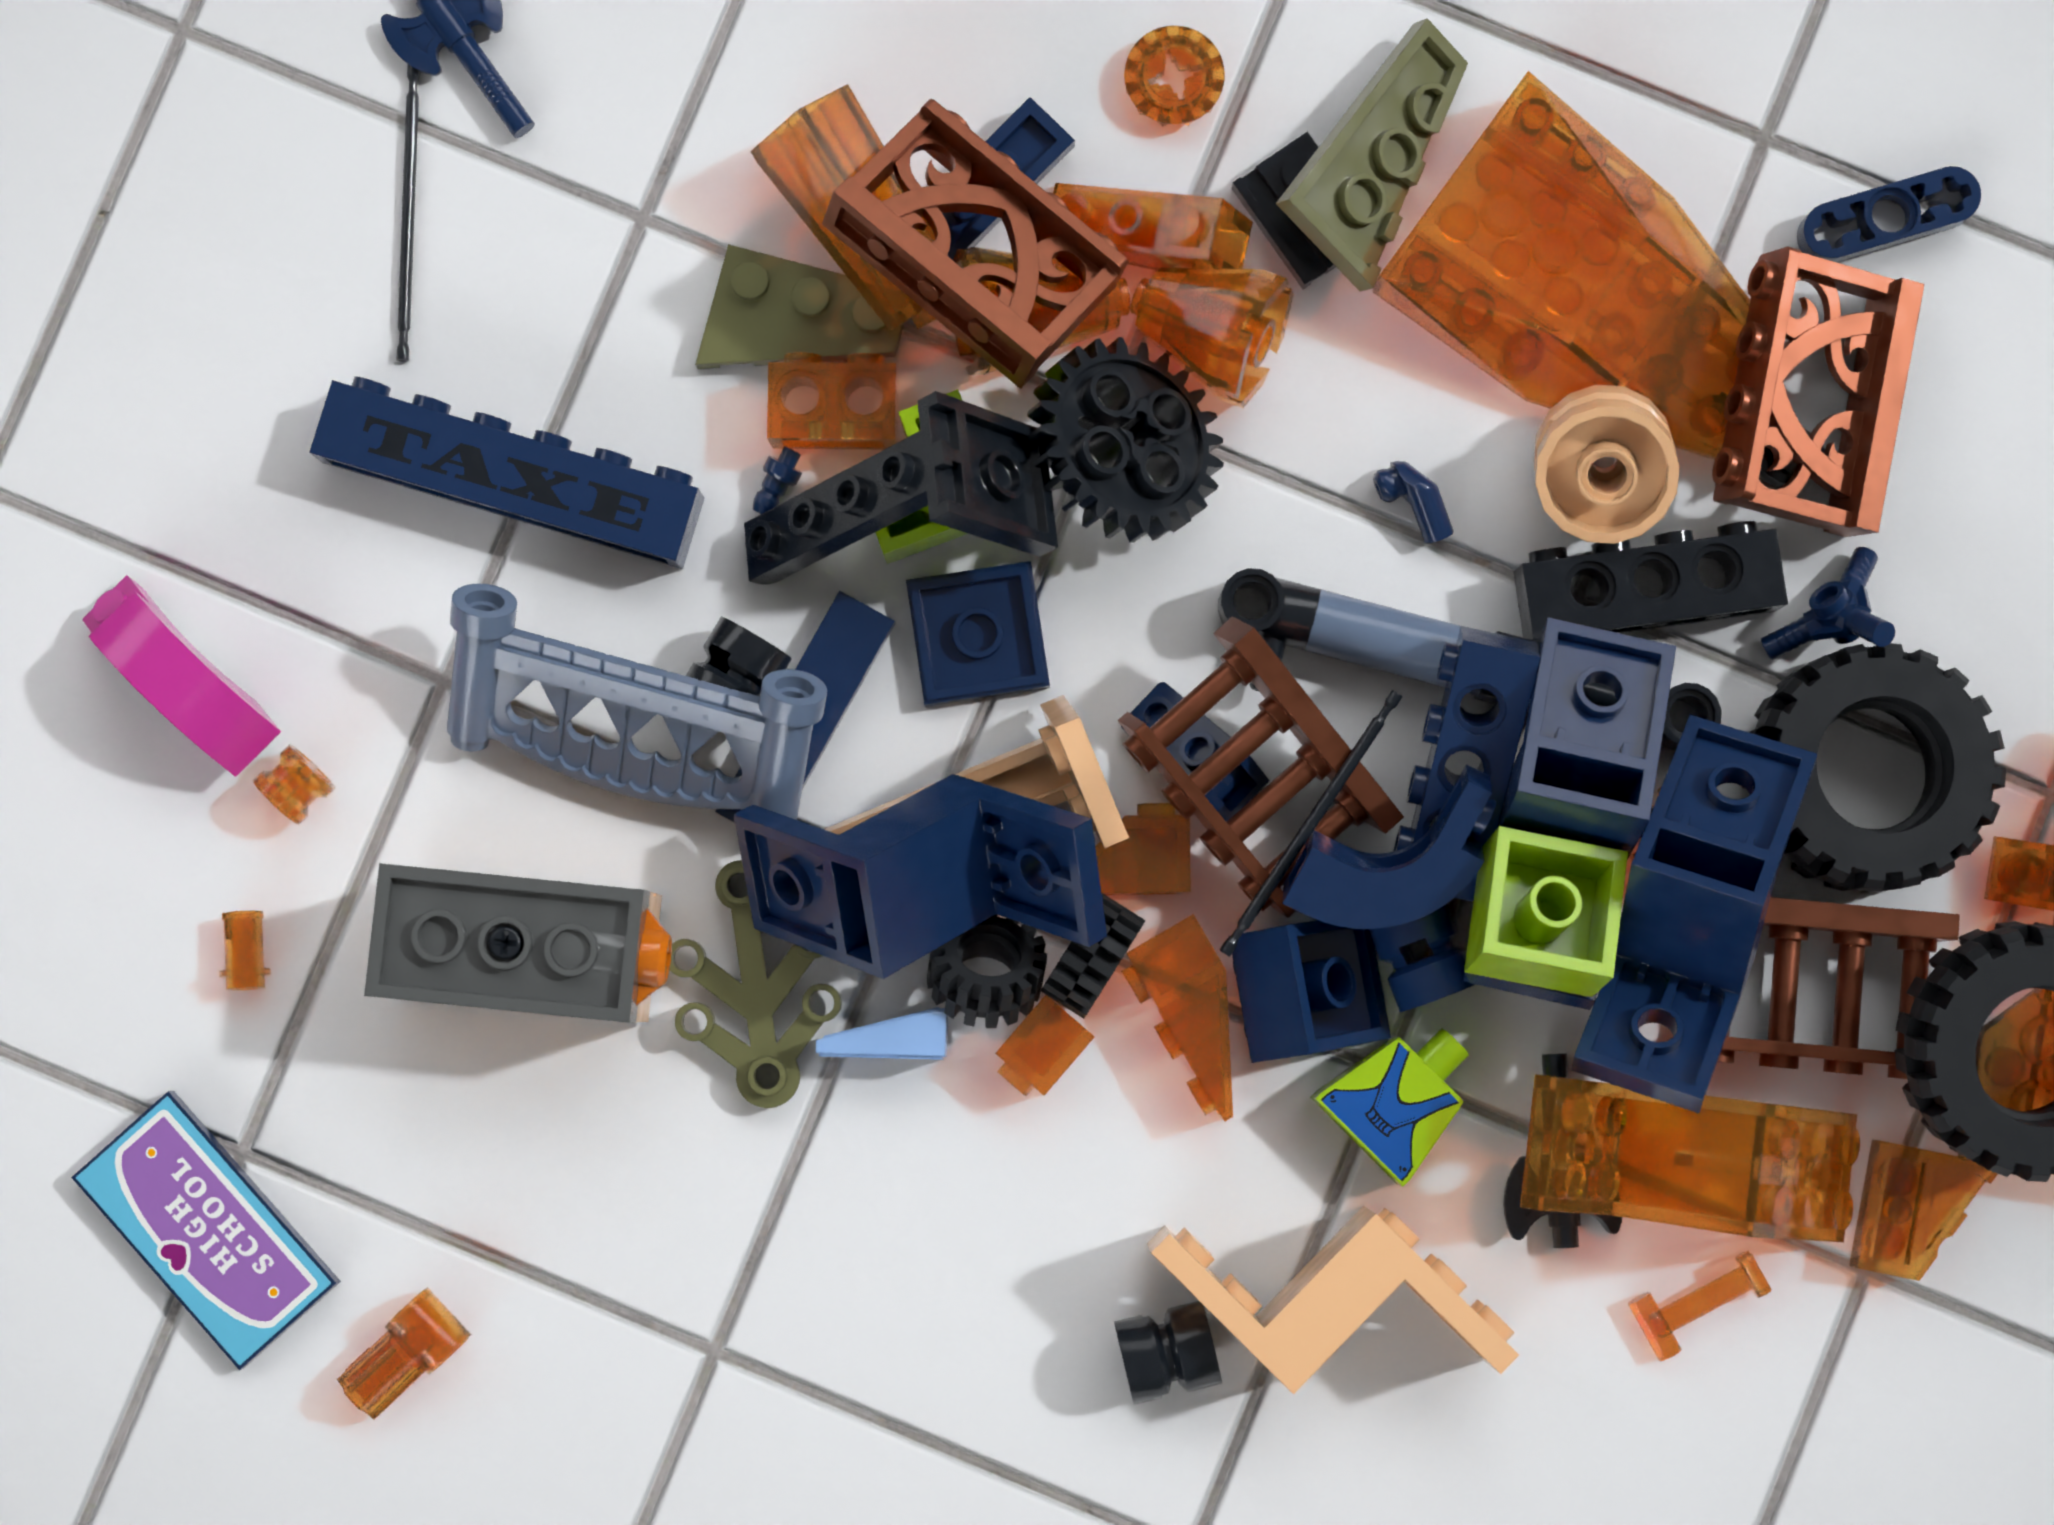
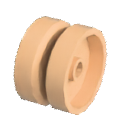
M1593 385L1569 393L1551 408L1536 433L1533 461L1535 485L1544 511L1561 530L1586 542L1616 544L1643 535L1664 518L1677 494L1680 465L1667 419L1649 398L1624 386ZM1603 457L1616 458L1615 463L1607 468H1601L1594 464L1597 459Z

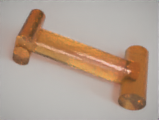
M1749 1250L1735 1257L1739 1267L1661 1309L1658 1307L1651 1292H1646L1628 1302V1306L1659 1361L1667 1360L1682 1350L1673 1334L1677 1329L1751 1290L1757 1298L1771 1292L1772 1289Z

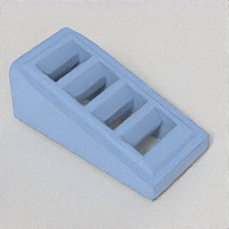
M936 1007L825 1035L822 1039L816 1040V1053H819L820 1057L944 1060V1057H947L948 1015L944 1013L945 1008Z

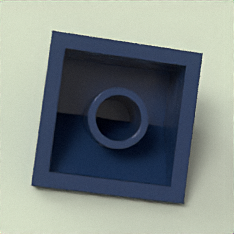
M1315 920L1242 934L1238 940L1237 947L1232 953L1251 1063L1310 1055L1391 1038L1376 950L1368 929L1339 927Z

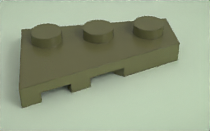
M728 244L695 365L697 369L720 368V365L753 363L754 366L776 365L778 362L819 359L820 362L896 357L911 298L898 288Z

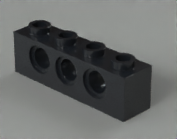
M1745 521L1717 527L1718 537L1694 540L1692 530H1679L1654 536L1655 545L1631 548L1630 540L1628 539L1616 544L1594 543L1591 545L1592 554L1568 557L1566 547L1528 553L1530 563H1522L1513 572L1523 638L1541 642L1542 630L1548 617L1611 632L1626 633L1775 612L1788 605L1777 528L1757 531L1755 521ZM1701 558L1715 559L1723 566L1725 582L1722 588H1710L1700 580L1697 567ZM1637 567H1651L1660 574L1663 581V589L1659 597H1647L1638 591L1634 583V573ZM1586 575L1597 582L1600 588V599L1597 605L1584 606L1573 598L1570 590L1573 576Z

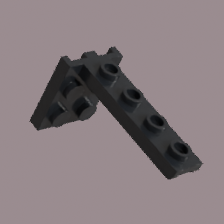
M937 391L917 401L920 422L919 432L744 523L749 581L761 585L776 583L928 506L929 520L943 526L1039 557L1057 549L1058 540L1052 491L1045 489V485L1050 480L1049 468H1037L1033 465V462L1043 455L1045 450L1044 447L1027 441V436L1037 428Z

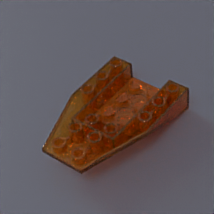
M1528 71L1383 269L1372 292L1527 402L1551 409L1569 393L1593 385L1624 386L1649 398L1666 417L1675 448L1715 460L1723 447L1727 420L1724 416V405L1728 393L1735 383L1739 358L1736 355V342L1741 329L1746 324L1750 299L1676 199Z

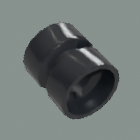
M721 616L703 646L708 658L705 662L693 663L686 676L760 697L763 678L773 671L786 669L792 658L751 631Z
M1200 1301L1168 1308L1163 1319L1164 1324L1158 1325L1150 1316L1143 1317L1142 1315L1114 1321L1134 1405L1162 1398V1395L1169 1393L1171 1383L1177 1380L1187 1392L1222 1384L1204 1305Z

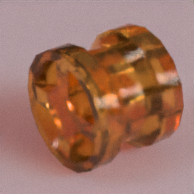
M291 744L280 753V763L272 771H261L253 779L257 789L282 814L298 825L308 817V807L317 798H327L336 789L330 779L308 757Z

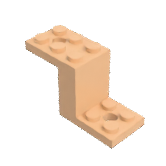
M1363 1206L1257 1316L1255 1313L1262 1307L1258 1300L1231 1273L1223 1281L1219 1280L1207 1268L1215 1260L1211 1256L1212 1254L1185 1227L1175 1236L1164 1226L1147 1243L1151 1254L1293 1394L1299 1390L1403 1281L1463 1341L1500 1374L1519 1356L1507 1343V1340L1514 1334V1331L1495 1312L1478 1299L1469 1306L1459 1296L1467 1285L1439 1258L1437 1259L1433 1254H1430L1425 1260L1419 1257L1411 1248L1420 1239L1393 1212H1389L1386 1208L1377 1215Z

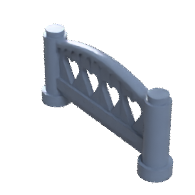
M469 584L458 588L452 594L450 624L457 633L447 732L451 736V743L456 748L469 752L480 751L488 746L490 739H494L552 770L589 785L625 796L669 805L706 809L743 810L751 805H756L797 820L813 725L822 719L827 697V687L818 677L793 669L773 671L763 678L759 697L516 629L517 599L504 588L490 584ZM532 681H540L558 716L559 725H545L537 717L523 719L513 712L511 701ZM595 697L601 698L619 734L620 741L608 743L597 734L583 736L575 731L571 720ZM657 714L661 715L681 753V758L679 760H668L658 751L653 753L641 752L634 746L632 736ZM717 732H722L742 769V776L736 778L729 777L719 768L704 770L695 763L693 754Z

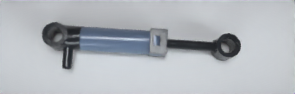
M1247 568L1236 572L1227 580L1218 598V614L1221 623L1224 624L1233 616L1254 627L1281 662L1285 647L1290 646L1446 687L1447 682L1437 680L1439 662L1445 642L1457 643L1460 625L1274 577L1262 569ZM1244 588H1255L1261 591L1268 602L1267 613L1255 620L1242 617L1236 611L1233 604L1234 594ZM1497 631V632H1496V634H1500V635H1505V636H1509V637H1514V638H1519V639L1528 640V641H1532V642H1537L1538 649H1539V647H1540V642H1538V641H1534V640L1522 638V637H1519V636H1515V635L1503 633V632H1500V631ZM1250 682L1251 689L1259 692L1255 685ZM1590 683L1583 687L1585 696L1595 705L1611 706L1617 703L1614 692L1604 684ZM1683 683L1670 688L1661 746L1669 750H1676L1682 736V732L1675 729L1669 718L1670 709L1676 700L1691 704L1699 718L1721 724L1722 710L1718 698L1710 689L1698 683ZM1475 689L1468 692L1474 695V699L1495 704L1497 699L1493 693L1485 689Z

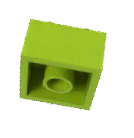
M1499 826L1482 846L1485 862L1479 869L1476 878L1464 972L1593 997L1614 978L1628 851Z

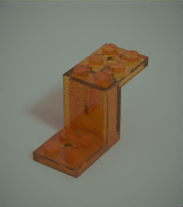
M1535 1074L1520 1207L1540 1211L1612 1215L1748 1237L1844 1243L1845 1229L1850 1225L1853 1216V1199L1849 1193L1851 1170L1860 1151V1136L1856 1129L1857 1114L1707 1095L1705 1096L1700 1113H1696L1610 1083Z

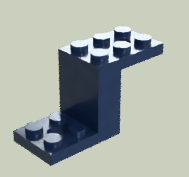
M1547 618L1542 630L1539 647L1541 658L1530 698L1523 744L1513 764L1498 827L1501 826L1628 851V858L1630 857L1650 820L1677 646ZM1590 683L1604 684L1614 692L1617 703L1611 706L1595 705L1587 699L1583 687ZM1465 972L1463 982L1586 1010H1591L1597 997V993L1593 997Z
M1689 715L1650 815V820L1631 864L1620 919L1614 978L1597 995L1575 1052L1571 1071L1700 1113L1755 959L1777 871L1811 779L1817 753ZM1724 783H1735L1744 787L1750 796L1744 799H1730L1723 796L1716 787ZM1647 1023H1658L1667 1027L1672 1032L1673 1038L1665 1042H1653L1646 1039L1640 1033L1639 1027Z
M956 774L947 776L840 835L756 805H751L733 814L754 929L881 979L887 978L995 914L1087 947L1107 937L1092 818Z

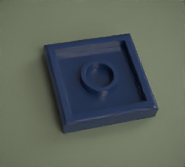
M1031 561L906 580L925 707L1050 688Z

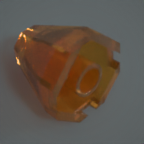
M1159 268L1150 279L1143 278L1137 285L1132 297L1130 312L1137 315L1135 326L1144 337L1162 352L1167 353L1174 362L1185 369L1220 400L1244 408L1262 387L1270 369L1259 366L1265 359L1269 349L1277 354L1285 335L1294 293L1291 288L1287 287L1289 285L1287 278L1264 269Z

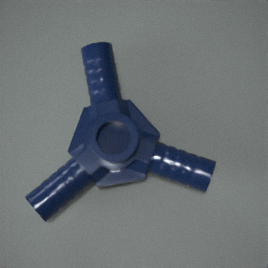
M1857 547L1853 551L1840 581L1828 582L1813 592L1809 599L1811 610L1803 613V617L1797 621H1793L1761 638L1762 645L1771 660H1775L1812 640L1818 641L1833 638L1838 644H1847L1861 637L1880 647L1887 646L1893 641L1895 637L1894 625L1871 614V605L1865 588L1878 561V556L1873 550L1867 547Z

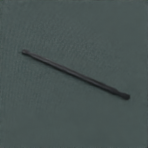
M408 64L409 92L406 96L398 302L399 344L396 356L397 361L403 362L409 361L408 332L411 322L419 107L417 82L420 78V71Z
M1394 690L1390 692L1383 708L1372 719L1239 919L1237 928L1219 949L1228 957L1231 956L1237 947L1238 940L1244 931L1249 929L1384 726L1385 719L1402 699V695Z

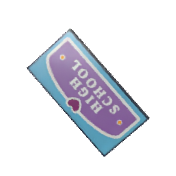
M175 1091L166 1092L71 1177L239 1370L248 1366L341 1282Z

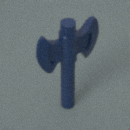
M417 0L416 6L422 13L418 17L398 18L389 14H384L381 17L382 30L394 52L408 65L423 73L438 76L442 72L439 63V52L446 46L450 53H454L514 138L522 137L534 127V121L474 39L475 33L471 29L475 25H482L494 33L501 32L503 28L501 0Z

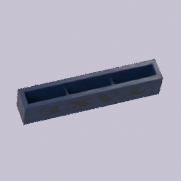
M355 376L352 386L332 380L309 451L310 454L322 463L683 569L705 498L699 488L691 486L693 480L691 475L664 466H656L654 475L632 469L630 467L633 459L603 448H596L593 457L571 451V440L542 430H535L533 439L510 433L512 425L510 422L485 413L475 412L473 421L449 415L451 405L428 396L415 394L412 403L389 397L390 387L367 378Z

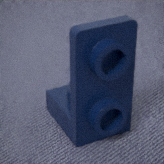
M1160 682L1130 714L1143 721L1150 728L1184 697L1167 683ZM1203 715L1166 749L1189 775L1229 740L1231 736ZM1249 756L1211 789L1205 797L1227 822L1252 800L1270 780L1253 758Z

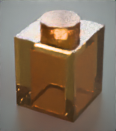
M1045 995L995 1053L1004 1061V1064L997 1072L1023 1095L1027 1096L1033 1088H1036L1045 1096L1095 1036L1050 997Z

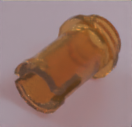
M251 910L222 913V920L224 922L225 970L219 971V978L226 979V990L264 989L265 976L271 975V968H264L263 911Z

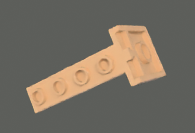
M1064 695L1040 704L1048 726L1038 729L1041 736L1040 739L956 774L1052 806L1067 801L1071 812L1092 818L1093 832L1096 833L1104 848L1129 838L1081 719ZM933 784L824 830L840 835Z

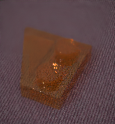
M1872 1139L1849 1266L1920 1281L1937 1258L1940 1244L1946 1238L1953 1236L1968 1216L1964 1213V1210L1984 1183L1991 1184L1998 1174L1964 1157Z

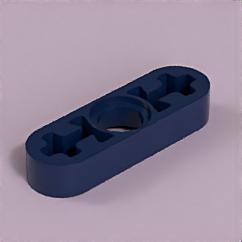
M1949 166L1818 205L1802 220L1797 231V243L1802 253L1839 263L1958 227L1971 217L1979 207L1981 188L1972 173L1961 167ZM1943 184L1946 185L1949 192L1960 191L1963 200L1954 207V213H1952L1948 204H1940L1928 208L1921 215L1919 203L1935 197L1943 189ZM1912 191H1916L1917 196H1915ZM1892 200L1901 206L1905 214V223L1901 230L1886 232L1875 224L1872 217V209L1876 202ZM1852 209H1857L1858 229L1843 234L1835 242V248H1831L1828 240H1816L1814 233L1822 226V219H1826L1830 228H1837L1849 224L1856 217ZM1921 217L1926 223H1921ZM1860 235H1862L1866 241L1862 242L1860 240Z

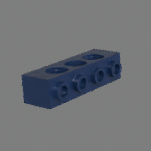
M1464 626L1460 627L1456 644L1445 642L1437 673V680L1447 682L1441 706L1429 705L1422 733V742L1430 743L1431 748L1426 767L1414 766L1407 794V803L1416 804L1411 827L1400 825L1393 851L1413 844L1430 829L1432 820L1440 813L1460 776L1450 772L1445 766L1448 758L1459 751H1470L1481 759L1477 770L1490 776L1492 788L1490 798L1496 800L1494 812L1484 831L1479 836L1471 832L1469 837L1481 842L1483 846L1498 827L1541 658L1537 642ZM1475 689L1488 690L1497 698L1494 706L1483 714H1471L1465 711L1460 705L1461 700L1468 692ZM1477 874L1455 898L1474 901Z

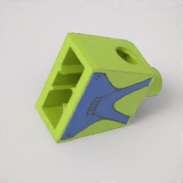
M1443 1028L1417 1053L1400 1037H1392L1322 1086L1310 1098L1396 1184L1403 1187L1412 1178L1464 1102L1444 1080L1469 1056V1053Z

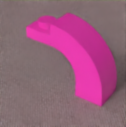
M128 575L113 589L102 594L96 601L93 609L82 619L92 632L88 637L124 678L178 730L235 777L281 733L280 729L257 701L206 659L169 621L148 593Z

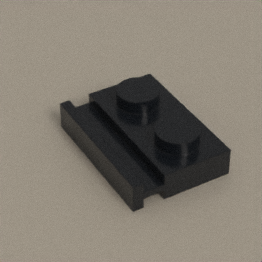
M1308 131L1257 165L1249 174L1235 180L1231 187L1303 290L1311 285L1314 280L1336 268L1276 204L1319 148Z

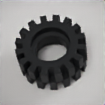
M1103 893L1107 937L1090 947L1071 941L1040 992L1083 1019L1090 1011L1146 921Z
M995 914L930 952L926 980L928 989L933 988L931 998L935 1004L939 1005L946 1001L944 1013L954 1019L961 1011L965 1013L963 1024L972 1027L975 1026L976 1017L985 1018L986 1028H997L1000 1016H1003L1007 1026L1018 1022L1019 1011L1027 1016L1033 1010L1034 1001L1038 1002L1047 964V953H1044L1046 943L1043 936L1035 937L1036 928L1026 924L1020 927L1018 925L1019 922L1009 918H1002ZM975 957H988L1002 962L1011 971L999 976H986L973 972L962 962Z

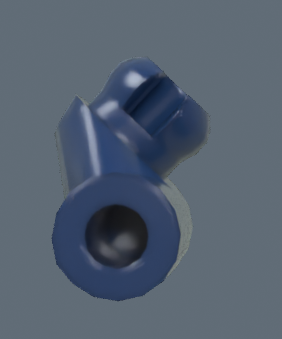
M1406 461L1390 462V468L1381 469L1374 474V486L1381 500L1391 503L1402 496L1411 505L1425 543L1443 540L1454 533L1438 486Z

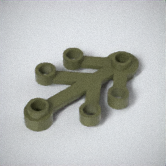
M742 860L728 863L720 870L716 878L715 890L721 903L730 908L732 912L741 982L707 958L702 945L690 939H680L672 944L670 971L679 977H691L746 1018L750 1046L715 1023L713 1011L702 1003L694 1002L682 1006L676 1014L675 1027L681 1037L689 1041L702 1042L737 1069V1087L741 1095L748 1102L761 1108H774L789 1101L796 1093L800 1084V1069L796 1059L822 1024L834 1019L839 1014L842 999L839 992L831 985L815 984L811 986L803 995L802 1013L779 1041H776L774 1013L812 962L817 958L823 957V955L809 952L793 944L770 977L767 978L761 931L754 929L748 895L743 898H736L729 890L731 878L736 874L744 873ZM684 946H691L698 955L697 964L688 971L681 970L675 962L676 952ZM820 990L829 992L834 999L832 1011L824 1016L815 1014L810 1007L812 995ZM693 1009L702 1011L707 1019L705 1029L699 1034L688 1032L684 1026L685 1015ZM765 1063L774 1065L780 1075L776 1086L770 1089L761 1087L756 1080L757 1069Z

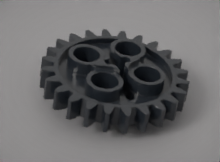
M1118 337L1107 347L1100 338L1095 339L1084 349L1077 346L1045 372L1047 379L1033 391V394L1040 402L1027 413V417L1041 426L1027 436V441L1044 447L1045 453L1036 459L1033 465L1037 468H1051L1054 476L1047 482L1045 489L1047 491H1054L1063 488L1067 496L1063 501L1061 509L1066 512L1076 505L1084 509L1082 517L1083 527L1088 528L1097 520L1102 519L1106 538L1110 539L1124 529L1130 543L1136 542L1146 534L1154 541L1170 530L1173 533L1192 521V517L1208 506L1204 498L1216 491L1219 486L1210 476L1223 468L1224 462L1209 452L1221 445L1223 438L1207 432L1206 426L1217 418V414L1210 411L1200 412L1197 404L1206 394L1204 389L1188 392L1184 387L1190 372L1184 369L1173 376L1168 372L1169 354L1164 353L1152 362L1149 360L1147 343L1141 342L1128 352L1123 337ZM1091 454L1096 458L1098 464L1092 458Z

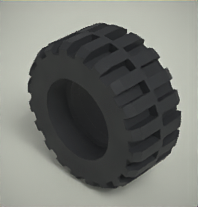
M1890 643L1884 647L1877 645L1865 647L1863 644L1842 648L1807 663L1806 666L1790 673L1776 685L1777 691L1762 701L1754 714L1758 719L1757 725L1749 733L1818 753L1819 744L1825 730L1840 716L1858 709H1877L1899 720L1912 733L1921 749L1925 764L1924 789L1913 813L1904 821L1892 827L1866 829L1854 826L1846 821L1829 804L1819 783L1816 759L1811 779L1784 854L1793 861L1791 865L1792 870L1805 878L1817 877L1824 880V886L1841 891L1861 890L1864 893L1902 889L1920 885L1921 881L1942 876L1955 868L1954 861L1957 858L1971 855L1983 841L1980 834H1978L1982 826L1994 823L2000 808L1998 803L1991 801L1995 789L2004 788L2006 781V768L1995 767L1994 751L2005 749L2001 731L1997 730L1989 733L1983 719L1984 716L1993 712L1983 695L1971 698L1963 688L1970 680L1957 668L1954 667L1944 671L1937 667L1938 656L1921 649L1907 653L1903 651L1902 644Z
M2016 921L1996 923L1992 931L1986 932L1975 929L1960 936L1959 943L1961 946L1953 951L1945 948L1940 949L1928 960L1934 968L1926 979L1915 976L1906 992L1915 997L1910 1013L1899 1011L1895 1031L1904 1034V1048L1894 1050L1896 1069L1907 1076L1908 1083L1902 1087V1090L1909 1105L1919 1110L1922 1114L1921 1123L1933 1136L1949 1145L1950 1149L1985 1169L2005 1177L2013 1174L2026 1181L2047 1182L2051 1174H2054V1101L2030 1111H2017L1998 1104L1984 1091L1979 1080L1976 1068V1046L1986 1019L2005 999L2029 988L2054 991V926L2038 922L2034 924H2024Z

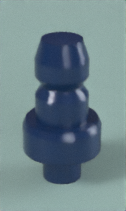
M784 446L778 459L768 456L763 466V471L767 474L762 482V490L756 493L753 500L752 509L763 514L780 504L779 498L784 496L789 485H797L802 475V472L795 468L801 456L800 453Z

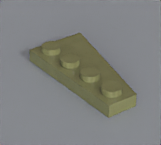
M1428 18L1411 26L1276 202L1281 210L1360 292L1373 289L1382 269L1377 266L1386 243L1394 241L1403 219L1399 215L1409 188L1418 184L1426 162L1422 160L1431 136L1439 133L1468 65V62Z

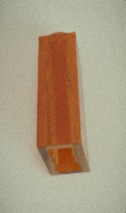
M847 84L798 109L750 152L764 173L887 328L892 331L912 320L919 330L936 319L822 225L833 191L849 176L853 177L884 147ZM893 172L872 194L880 201H884L904 193ZM921 216L927 225L925 231L915 230L930 242H933L935 240L933 230L924 216Z

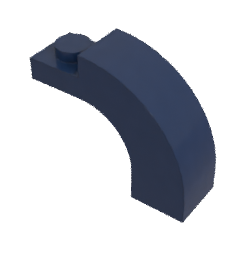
M1466 764L1430 829L1419 840L1397 851L1389 853L1361 852L1314 830L1283 884L1282 904L1318 921L1353 929L1390 928L1418 920L1440 909L1465 889L1485 862L1482 843L1469 837V834L1472 832L1478 836L1481 835L1494 812L1496 800L1490 798L1492 794L1490 776Z

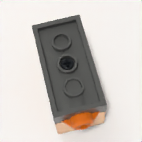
M379 863L364 996L627 1023L649 1022L651 994L667 982L671 964L672 938L659 922L662 895L642 889Z

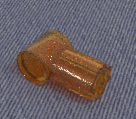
M428 1287L412 1299L385 1326L388 1331L363 1352L337 1379L349 1400L373 1420L388 1409L425 1372L430 1375L472 1335Z

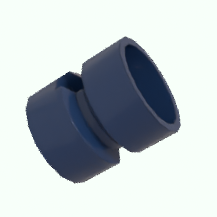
M1448 904L1423 918L1407 924L1390 928L1368 929L1380 961L1391 963L1394 970L1387 980L1399 1012L1428 1004L1476 985L1463 982L1466 951L1453 947L1452 940L1457 935L1458 930ZM1426 938L1433 955L1413 961L1409 944Z

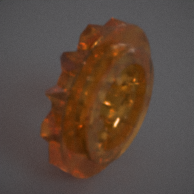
M1174 25L1157 28L1138 40L1127 57L1124 71L1126 94L1129 95L1140 115H1146L1157 121L1162 127L1169 124L1189 126L1206 113H1211L1219 99L1225 80L1223 60L1216 46L1199 31L1189 27ZM1165 54H1169L1171 63H1175L1178 71L1189 70L1190 73L1193 72L1192 76L1184 80L1182 99L1180 100L1177 93H1173V89L1169 84L1159 86L1156 83V79L1164 76Z

